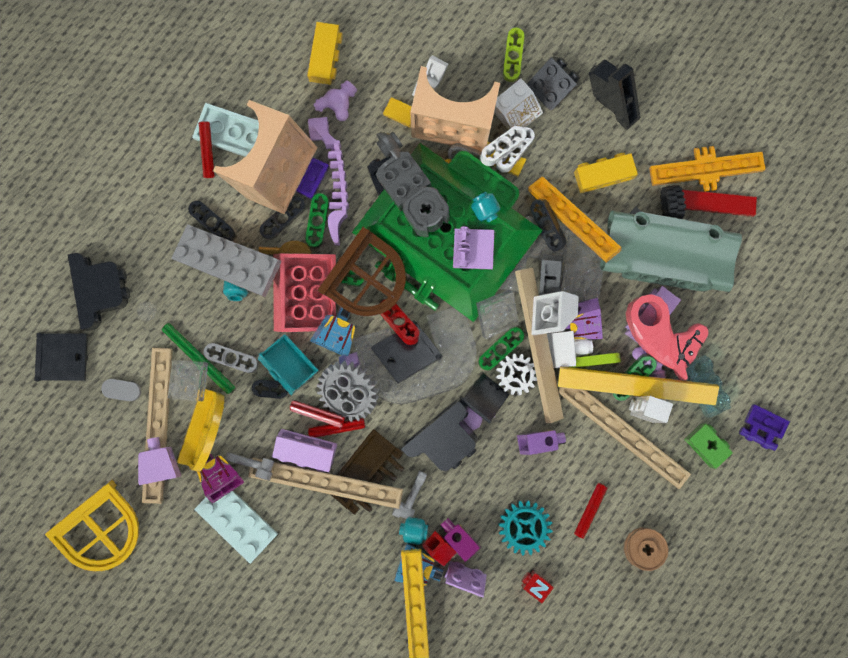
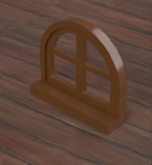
M362 227L317 291L326 295L350 313L360 316L379 315L391 309L401 298L406 284L405 266L399 254L391 246L365 227ZM369 243L386 255V258L373 276H370L355 265ZM389 259L394 265L396 272V283L393 291L376 280V277ZM350 270L367 281V284L354 302H351L336 291ZM370 285L388 297L385 301L375 306L357 305Z

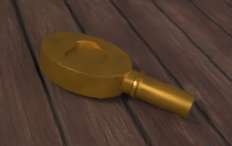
M288 241L281 247H259V252L267 255L312 254L310 247L300 241Z

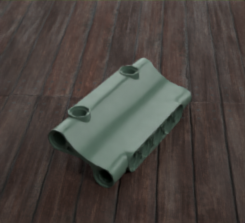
M613 210L610 212L607 235L621 246V251L607 263L601 258L600 269L602 271L622 273V277L625 279L695 291L713 289L730 292L732 290L735 262L742 242V235L740 233L722 230L717 225L645 212H637L636 214Z

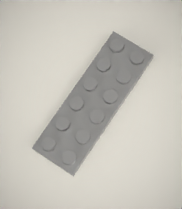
M188 224L171 258L263 297H266L281 264V261Z

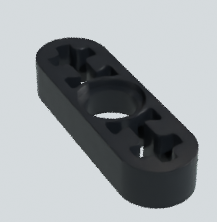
M294 196L288 206L289 210L294 207L293 202H301L299 204L301 208H294L291 211L294 214L293 216L286 210L285 214L288 215V220L285 223L278 222V216L282 213L276 211L260 226V234L264 239H274L304 212L306 205L301 197ZM274 220L275 223H276L278 226H280V228L277 229V227L275 226V227L272 229V232H273V233H272L271 235H270V234H266V235H265V233H266L265 228H266V227L271 228V227L274 225V224L272 223V221Z
M545 199L534 200L531 203L530 210L538 227L543 230L541 234L548 248L551 251L564 249L567 241L549 202ZM542 204L543 208H541V211H538L539 205ZM546 220L551 221V230L545 228ZM556 239L559 240V243L557 245L554 244Z
M201 201L190 203L188 211L192 217L216 236L223 237V234L217 230L219 227L225 231L230 230L228 232L230 236L228 238L225 236L224 239L233 241L235 231ZM201 206V211L206 215L203 217L198 212L195 213L194 207ZM210 217L217 219V223L213 227L207 225V220Z

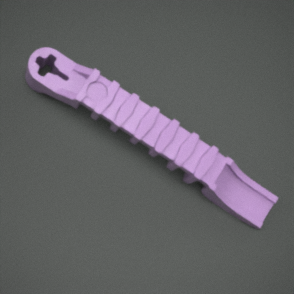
M327 117L308 119L311 141L322 140L325 143L326 149H331V151H328V159H337V161H330V168H338L339 170L332 172V179H340L339 182H333V189H341V192H332V199H342V202H329V209L342 210L333 211L329 215L328 226L334 244L340 245L339 228L347 218V209H349L347 202L348 192H346L347 182L345 181L346 173L344 171V161L342 160L343 154L340 150L341 144L340 140L336 141L329 134Z

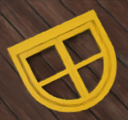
M205 388L200 390L177 459V463L187 465L193 471L200 472L203 469L212 450L224 408V395Z
M113 480L109 481L45 534L72 564L88 571L112 569L124 562L137 544L139 538L137 515L130 504L116 490L115 487L117 485ZM110 499L123 516L103 531L89 514ZM126 519L128 538L124 547L120 550L108 537L107 533ZM83 520L97 537L77 552L63 535ZM99 540L114 555L103 560H94L82 556L86 550Z

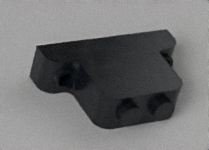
M605 59L598 65L593 66L589 72V78L594 97L611 110L621 126L628 130L641 118L633 68L627 64H623L618 68Z
M79 253L67 254L80 329L84 331L95 330L102 322L101 313L122 309L127 306L130 291L125 286L124 280L127 279L126 271L121 266L110 261L92 265L89 256L86 257Z
M463 397L457 398L403 444L401 450L409 457H418L425 453L441 471H448L451 468L456 469L462 463L461 460L464 457H471L476 452L477 435L463 420L469 414L467 412L468 406L461 401Z

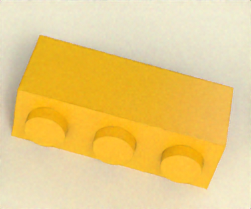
M316 22L307 74L309 82L331 85L332 79H336L337 68H334L335 61L338 62L340 50H337L338 44H342L343 33L340 32L339 25Z
M619 153L614 158L608 160L606 157L601 158L593 164H589V162L578 165L574 172L580 194L633 180L638 175L632 153L627 155Z

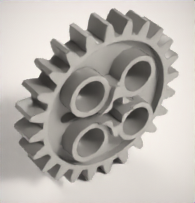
M337 361L334 365L330 364L318 378L320 382L317 384V387L320 389L317 394L322 395L319 401L326 402L323 407L329 406V412L334 411L336 412L335 414H340L345 419L348 417L350 421L354 418L359 421L361 417L366 418L368 414H371L377 405L376 401L379 396L376 394L379 389L374 388L377 381H371L373 375L367 376V369L361 371L360 364L354 367L353 362L347 366L346 361H343L341 365Z

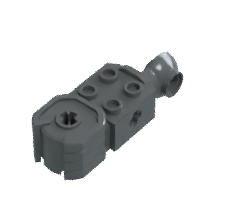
M385 132L377 133L379 141L376 143L386 158L391 156L389 160L378 168L376 173L377 179L400 211L403 210L406 220L416 234L422 237H429L428 232H435L442 226L443 222H449V206L438 190L432 187L431 182L410 153L400 150L403 145L394 132L390 134ZM425 210H430V213L427 214V213L424 212V211H425Z

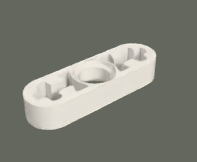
M514 126L483 148L480 155L481 162L486 166H492L522 145L526 138L525 129L520 126ZM518 134L520 135V137L517 136V137H515V138L513 139V141H512V138H513L514 135H518ZM501 142L506 143L508 149H501L498 144ZM495 150L493 157H486V154L491 155Z
M523 127L528 138L518 147L520 149L519 153L511 152L496 163V168L499 171L509 172L529 148L535 137L532 129ZM518 134V135H515V136L512 138V141H513V139H514L515 137H517V136L520 137V135H519V134ZM507 157L510 158L508 163H506L505 165L502 164V162H504L507 159Z

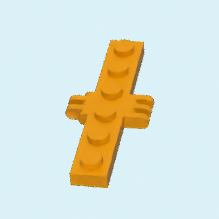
M709 146L708 151L707 147H702V155H700L699 148H694L695 160L654 165L649 168L652 186L698 180L700 185L703 184L705 192L710 190V186L712 191L717 190V183L720 181L719 177L758 173L766 170L763 152L716 157L714 146Z

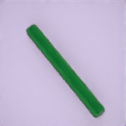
M167 323L163 326L162 331L226 394H230L235 389V386L171 324Z

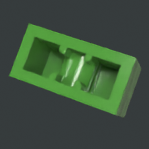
M700 424L684 440L710 468L717 469L733 452L729 449L730 445L716 435L717 431L710 424ZM707 441H711V442H712V443L710 444L712 448H707V447L709 446V444L707 443Z

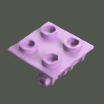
M469 227L455 229L453 268L493 269L494 230L468 229Z
M450 561L448 570L445 573V583L484 597L486 574H483L478 569L465 567L460 562L454 563Z

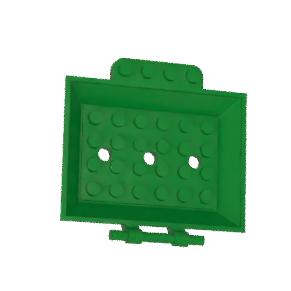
M419 143L411 153V156L429 179L432 187L438 190L448 204L450 215L448 223L452 227L451 230L444 233L439 228L435 232H428L429 237L417 235L406 220L403 210L400 211L384 189L352 233L357 236L362 227H365L399 254L406 273L422 284L417 289L406 281L404 289L414 295V298L421 304H426L436 311L440 305L429 298L433 292L465 317L475 322L543 230L512 209L519 198V189L489 166L484 165L467 151H460L448 163L425 145ZM485 191L487 194L492 193L500 205V211L496 213L498 217L490 222L478 220L471 208L472 199ZM425 210L424 212L429 214L430 210ZM469 227L468 229L494 230L493 269L453 268L455 229ZM369 243V246H371L373 249H375L377 252H379L386 258V255L384 253H382L380 250H378L376 247ZM377 261L375 267L378 269L382 262ZM391 262L389 267L385 265L381 272L390 281L396 282V272Z

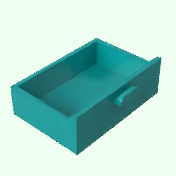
M286 334L258 356V360L267 368L269 374L276 381L278 380L291 396L319 371Z

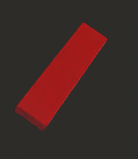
M682 190L684 192L683 197L685 198L684 204H686L685 210L756 216L757 197Z

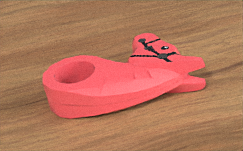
M652 294L636 297L628 304L626 311V320L632 336L647 354L655 358L657 362L673 369L679 380H687L686 368L695 360L708 338L709 332L707 327L701 323H696L685 332L673 334L668 305L664 300ZM644 303L652 305L656 310V320L650 326L644 325L638 316L639 308Z

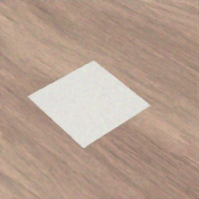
M573 331L547 334L553 368L576 366Z

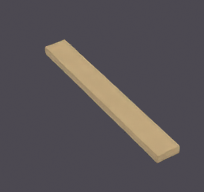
M533 268L515 271L545 421L546 423H552L564 419L547 334L531 335L533 300L539 294Z
M152 348L145 451H149L147 439L159 437L161 448H165L167 444L173 351L171 348ZM164 480L143 484L142 503H163Z
M560 387L558 392L562 397L677 489H680L691 474L588 391Z
M252 458L253 460L262 462V459ZM274 462L271 470L273 474L270 482L400 509L404 489ZM250 467L248 477L264 480L255 477L257 469Z

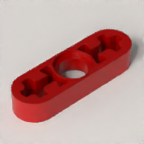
M397 304L391 308V312L388 310L380 314L404 343L414 345L419 341V329ZM398 318L403 319L405 321L402 325H396L394 323V321ZM407 331H408L410 334H414V337H412V336H408V337H407Z

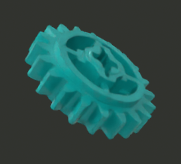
M519 500L518 507L511 503V511L507 508L504 509L507 516L500 515L504 522L498 523L500 527H503L498 533L505 535L501 539L502 542L509 541L506 545L507 549L514 546V553H517L520 549L521 555L524 556L527 550L531 556L533 553L532 549L539 553V545L546 547L543 541L551 540L546 534L552 533L553 530L547 528L552 522L546 521L550 515L548 513L542 514L544 511L543 507L537 509L538 504L536 502L530 506L529 500H526L523 506V503ZM522 512L533 513L527 518H520L517 515ZM538 519L540 521L539 535L535 532L534 529L536 521ZM511 521L516 524V531L513 536L510 534ZM519 522L528 525V528L532 533L530 534L528 531L525 530L522 531L523 528L521 527ZM525 537L533 539V541L529 543L518 542L520 539Z

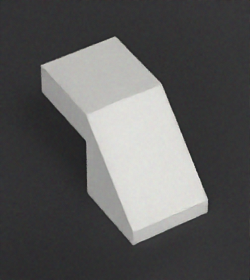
M432 55L426 66V74L430 86L436 91L444 77L448 63Z

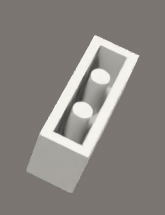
M652 396L636 397L635 400L632 399L629 410H631V416L652 423H667L673 404Z

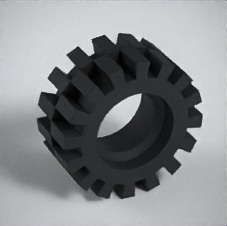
M680 185L662 187L660 191L662 215L683 219L686 212L684 209L686 204H684L685 198L683 197L682 187Z

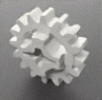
M512 354V359L508 356L505 357L506 363L500 361L499 364L502 368L496 369V371L500 372L496 379H501L498 385L505 386L504 392L510 389V395H513L515 391H517L518 395H522V390L528 393L527 387H535L532 381H537V378L534 377V374H536L535 370H533L534 363H529L530 357L524 360L523 354H520L519 358H517L516 354ZM514 362H521L525 366H517ZM508 366L509 374L507 377H504V371ZM514 369L521 372L520 380L513 378ZM529 372V380L526 383L525 376ZM515 382L520 387H512L509 385V383Z

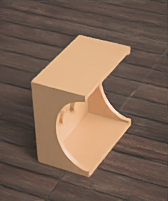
M421 66L411 108V137L450 146L460 143L482 152L483 148L487 145L500 83L494 82L490 92L481 99L472 102H455L440 96L433 90L427 79V67Z
M249 100L247 106L255 111L259 122L258 136L253 148L240 162L228 167L215 166L213 171L247 199L285 214L318 147L290 115Z

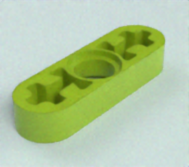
M512 28L507 36L503 77L508 82H515L520 75L524 44V32L520 28ZM514 34H518L519 37L516 45H513ZM511 51H516L519 57L511 59L508 54ZM511 64H514L513 71L515 74L513 77L507 73L510 71Z
M620 353L576 357V366L569 367L578 368L620 363Z

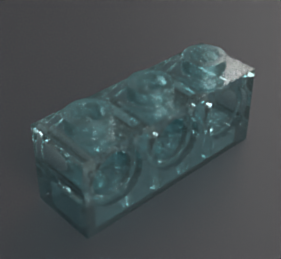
M706 355L695 358L686 368L687 381L700 383L708 381L710 384H717L719 386L717 396L719 405L717 408H714L713 405L698 403L704 417L711 418L730 409L729 403H731V400L721 387L722 381L720 377L715 375L713 371L714 365L711 359L707 358ZM697 363H699L702 367V371L700 373H698L695 370V365Z

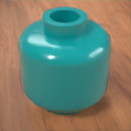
M485 191L472 199L471 208L478 220L490 222L498 217L496 213L500 211V205L492 193L487 194Z
M224 281L223 294L228 300L242 301L248 295V290Z
M408 517L405 523L400 524L399 535H403L405 543L420 545L423 540L426 541L428 525L425 524L424 519Z

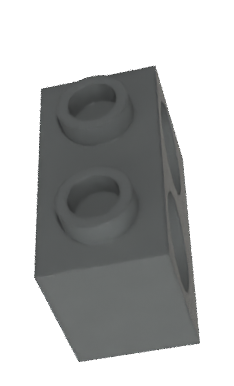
M543 255L539 296L560 292L563 255Z

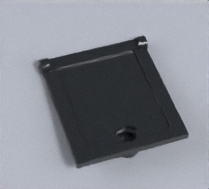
M415 320L412 322L419 329V341L416 344L408 345L394 333L371 347L397 384L443 357ZM407 331V337H408V336L414 337V334H410V333Z
M36 333L34 381H86L88 334Z

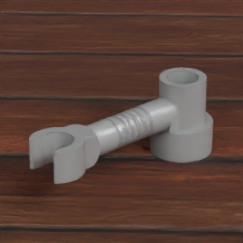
M227 452L225 460L256 468L255 477L268 481L271 480L273 460L263 458L262 462Z
M419 470L406 503L401 502L400 509L394 508L392 511L393 516L405 519L413 517L415 510L412 509V506L426 479V473Z

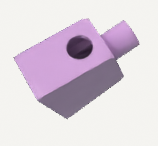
M159 437L147 439L149 451L138 454L139 485L181 477L172 448H161Z

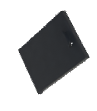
M482 373L461 401L490 424L510 394L504 392L503 388Z

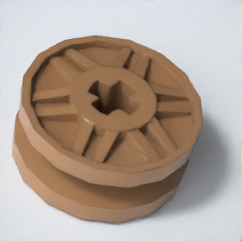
M643 527L634 529L624 541V553L627 560L641 570H656L665 563L668 557L669 548L667 541L662 534L653 529ZM645 545L650 547L647 553L642 551L643 548H646Z

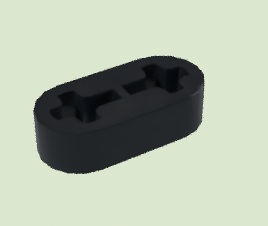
M257 380L252 384V392L258 397L283 399L289 393L285 389V392L278 396V392L272 391V388H279V385H281L278 381ZM260 383H263L264 387H269V391H262L259 394L256 386H260Z

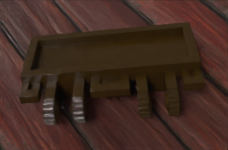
M373 429L337 475L380 484L385 478L379 473V471H382L395 482L397 479L396 475L387 470L385 466L390 462L397 470L403 472L405 468L391 456L393 455L399 460L404 453ZM331 495L354 515L360 510L354 503L355 501L368 512L372 511L371 505L364 501Z

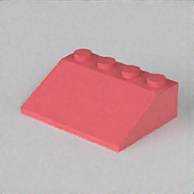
M273 254V258L281 261L273 280L274 331H316L326 315L336 317V303L317 291L336 265V255Z

